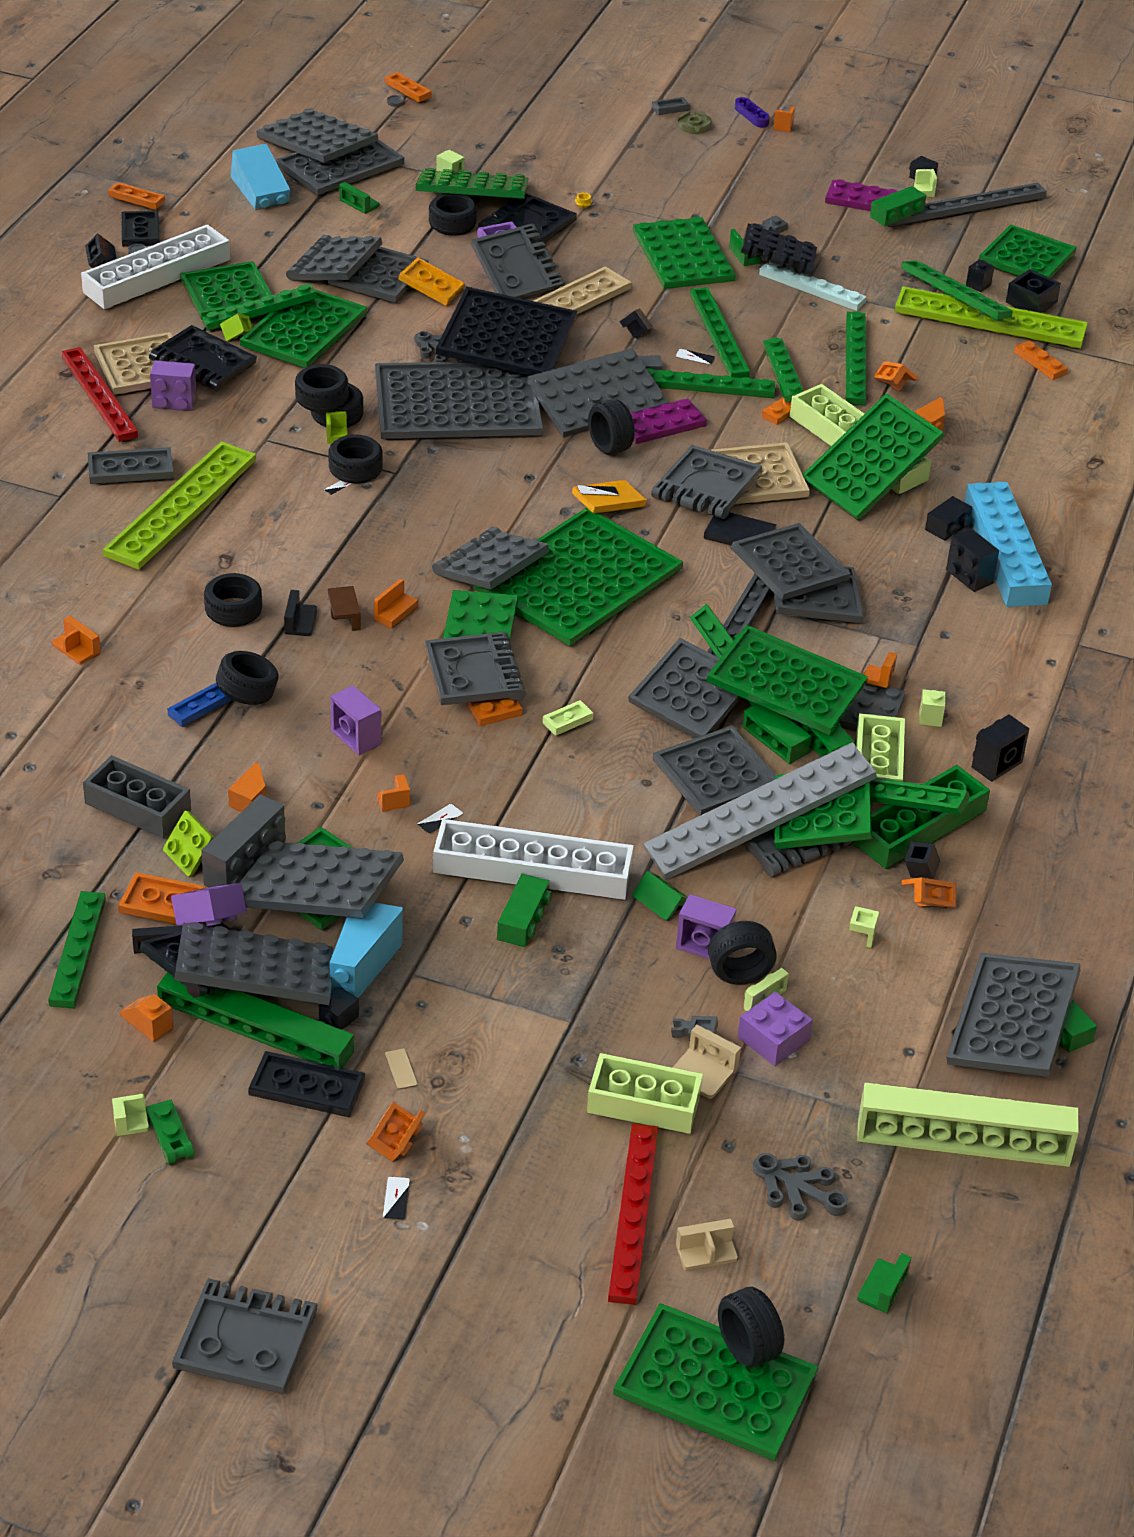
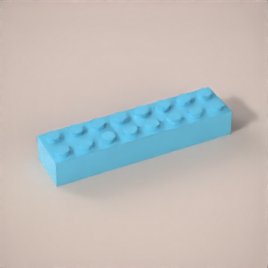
M998 481L994 483L967 484L964 502L972 506L971 523L975 532L999 549L994 578L1006 607L1048 605L1052 583L1008 483Z

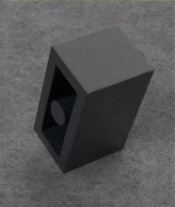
M954 496L950 497L927 514L925 530L944 541L970 524L972 520V506Z

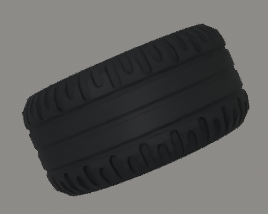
M446 193L435 197L429 204L430 226L439 233L461 235L469 232L476 225L477 207L475 202L466 195Z
M316 364L304 368L295 378L297 402L305 409L313 412H330L340 408L346 403L349 396L347 375L341 369L328 364Z
M348 383L349 396L346 403L330 412L345 411L347 427H350L360 421L364 409L362 392L353 384ZM311 411L313 419L318 424L326 427V412Z
M617 399L598 402L592 406L588 416V427L595 446L607 455L629 449L634 441L635 426L627 406Z
M352 434L340 437L330 445L328 451L329 469L331 474L337 479L347 483L358 484L371 481L381 473L383 451L380 444L373 438Z
M228 573L217 576L206 585L204 590L206 614L212 621L229 627L242 626L254 621L260 615L263 607L262 590L259 583L255 579L240 573ZM228 598H241V599H243V600H241V601H235V602L224 601L225 599H228Z
M234 651L222 658L216 674V683L221 692L230 699L243 704L258 705L271 699L279 674L275 666L265 657L249 651Z
M738 921L730 923L719 929L708 944V955L713 972L720 980L730 984L755 982L768 974L776 963L777 953L772 935L765 926L757 922ZM756 948L755 951L743 957H728L740 949Z
M745 1287L721 1299L718 1307L720 1331L726 1346L739 1363L746 1367L754 1368L772 1361L781 1355L785 1342L782 1322L775 1306L764 1292L755 1287Z

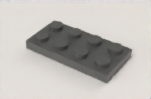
M171 447L88 453L90 484L174 478Z

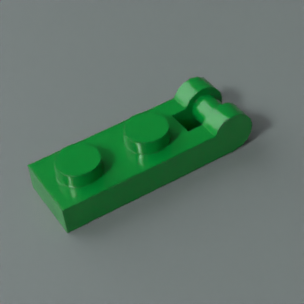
M172 1099L146 1106L147 1116L167 1164L175 1163L176 1159L182 1157L186 1159L194 1157L192 1143L187 1137Z

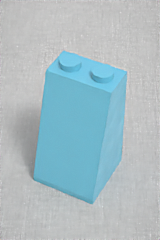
M267 144L233 150L231 178L254 209L289 203L290 188Z
M374 902L364 918H346L330 960L331 993L340 986L357 998L361 996L402 946L403 907Z

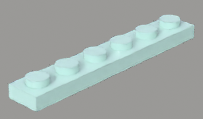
M770 260L760 268L759 275L855 311H858L866 303L867 296L861 295L856 291L845 289L840 285H834L824 279L804 275L802 272L798 273L793 268L789 270L786 269V266L782 265L781 267L769 263Z

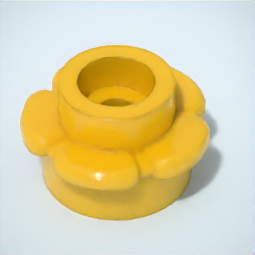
M588 193L577 194L575 199L576 205L582 209L588 208L592 203L591 195Z

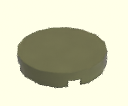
M696 111L695 114H690V112H685L678 117L677 126L680 130L690 134H702L711 129L712 121L705 113Z

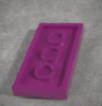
M833 179L827 192L825 203L871 211L872 201L895 193L897 190Z
M681 399L676 402L631 413L635 426L633 441L635 444L705 427L707 419L689 399Z

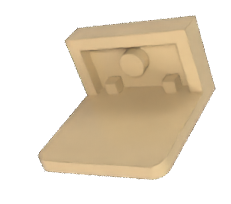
M696 1025L691 1030L689 1049L672 1068L703 1074L701 1095L711 1099L714 1098L738 1069L741 1047L714 1034L710 1030Z

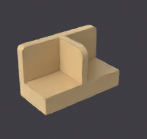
M731 1219L678 1227L676 1247L684 1270L737 1262L738 1256L732 1242L734 1226Z

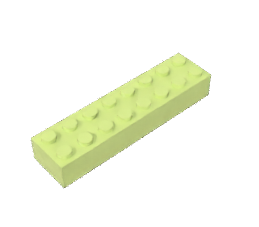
M823 384L792 396L790 417L830 446L864 415L863 412ZM926 456L922 458L892 490L897 494H901L928 481L932 460Z
M864 1083L858 1116L857 1142L1070 1167L1079 1133L1078 1108Z

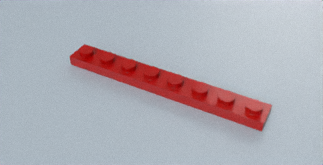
M81 347L61 351L62 359L118 442L137 438L138 430Z
M634 1123L631 1125L608 1302L636 1305L658 1126Z

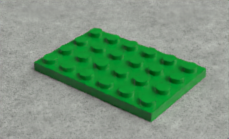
M425 168L416 182L415 191L524 199L529 177H525L523 174L507 176L506 173L489 175V172L484 171L479 172V174H471V171L462 170L461 173H457L452 169H443L442 172L436 171L435 168Z
M703 217L633 224V232L664 289L735 281L736 275Z
M315 289L317 299L270 312L240 339V346L301 368H306L313 364L367 314V306Z
M886 393L802 475L809 486L859 521L945 435L943 431Z
M746 625L709 672L706 682L830 735L867 683L868 676Z
M659 1303L614 1386L613 1395L775 1461L813 1383L818 1366L782 1352L776 1359L758 1367H746L739 1363L729 1351L719 1326Z

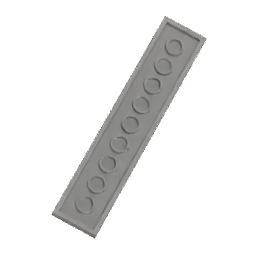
M852 742L645 842L644 848L661 874L668 880L876 779V771Z

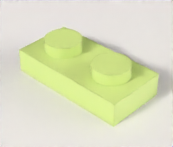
M581 700L543 716V724L555 736L593 720V712Z
M780 968L776 972L768 974L756 985H751L745 992L744 1009L746 1011L750 1010L774 992H777L779 995L787 990L789 973Z

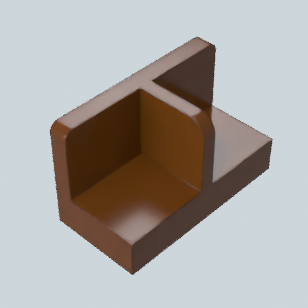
M354 586L329 588L328 596L331 604V618L334 620L349 618L352 631L361 630V613Z

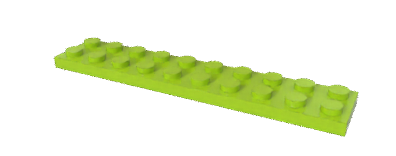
M902 286L894 312L902 315H913L922 319L928 318L939 322L954 323L958 326L974 327L978 330L984 329L994 333H1005L1014 337L1030 338L1034 341L1040 340L1051 344L1066 345L1070 348H1081L1088 322L1012 307H1007L1013 310L1012 318L996 321L988 314H982L979 312L980 310L967 306V303L956 300L954 296Z
M221 441L102 549L103 556L139 570L256 461V454Z

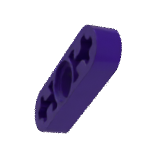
M739 97L735 100V110L752 124L760 128L769 126V114L750 99Z

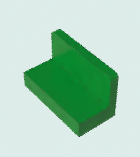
M346 182L339 184L340 201L364 214L380 207L378 201L370 198V195Z
M731 229L729 248L743 267L760 264V255L752 257L751 252L748 255L740 253L743 239L735 229Z
M646 871L632 893L633 897L666 921L670 920L678 906H684L688 898L662 877Z
M901 1253L895 1265L883 1259H877L857 1296V1301L887 1314L909 1273L912 1257Z

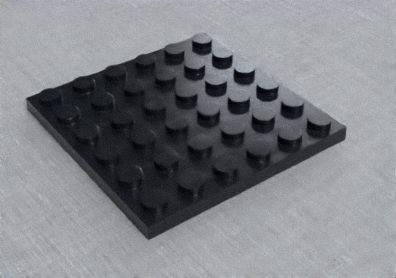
M466 286L438 342L435 354L446 358L459 359L464 362L477 363L482 366L495 367L500 370L513 371L522 375L531 376L555 369L577 318V311Z

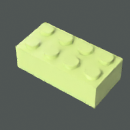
M859 714L855 746L876 771L877 778L903 782L905 718Z
M600 1053L588 1091L587 1113L691 1134L701 1095L703 1074Z

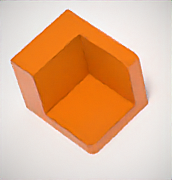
M792 106L789 112L775 111L773 130L791 131L794 125L795 106Z
M404 774L395 775V789L377 793V799L382 812L410 807V788Z

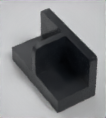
M640 308L619 321L623 328L627 327L634 338L639 337L653 327Z

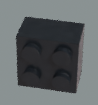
M1029 269L1009 283L1006 303L1014 308L1043 313L1057 303L1061 283Z
M972 528L951 537L946 570L970 590L976 592L993 584L999 549Z
M1008 714L1002 719L996 720L989 727L981 729L976 736L971 767L992 782L1023 763L1030 728Z

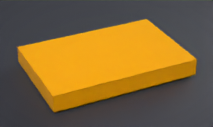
M419 257L402 271L398 280L445 306L465 288L464 282Z
M626 480L584 485L613 486L617 489L619 495L581 494L577 486L573 487L572 494L593 514L644 507L647 501Z

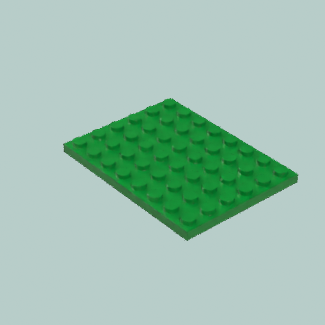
M586 507L537 539L539 542L547 543L550 552L492 590L473 585V588L484 593L518 595L517 615L571 646L683 568V561L601 514H593Z

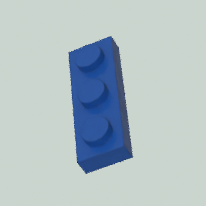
M214 683L167 708L168 716L183 727L232 699L223 694L218 688L217 683Z

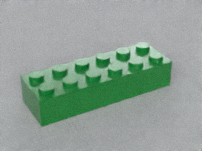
M955 765L923 785L968 791L970 799L961 815L887 804L871 813L872 839L853 841V844L884 869H888L906 858L911 841L930 844L987 810L990 789L960 766Z

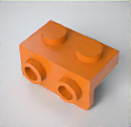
M393 1101L366 1144L393 1162L399 1154L404 1156L410 1149L412 1142L409 1140L411 1136L416 1137L424 1124L420 1121L425 1113L420 1110L414 1116Z

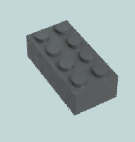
M112 755L83 782L85 804L162 838L177 825L184 811H191L190 789Z
M260 794L202 849L203 880L205 886L215 887L240 883L271 842H285L286 818L283 804Z

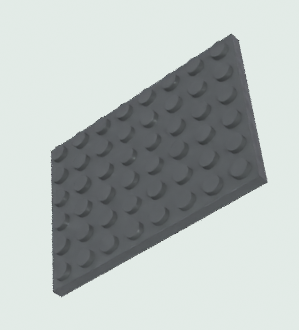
M464 361L375 363L381 439L535 436L542 435L543 433L538 398L527 383L528 376L530 375H522L513 371L500 370L499 368Z

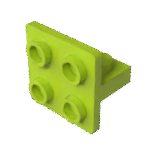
M184 811L163 847V851L187 876L192 877L200 863H202V849L214 839V836L190 811Z

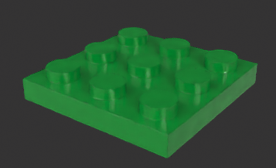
M453 590L443 639L505 632L511 641L518 595Z

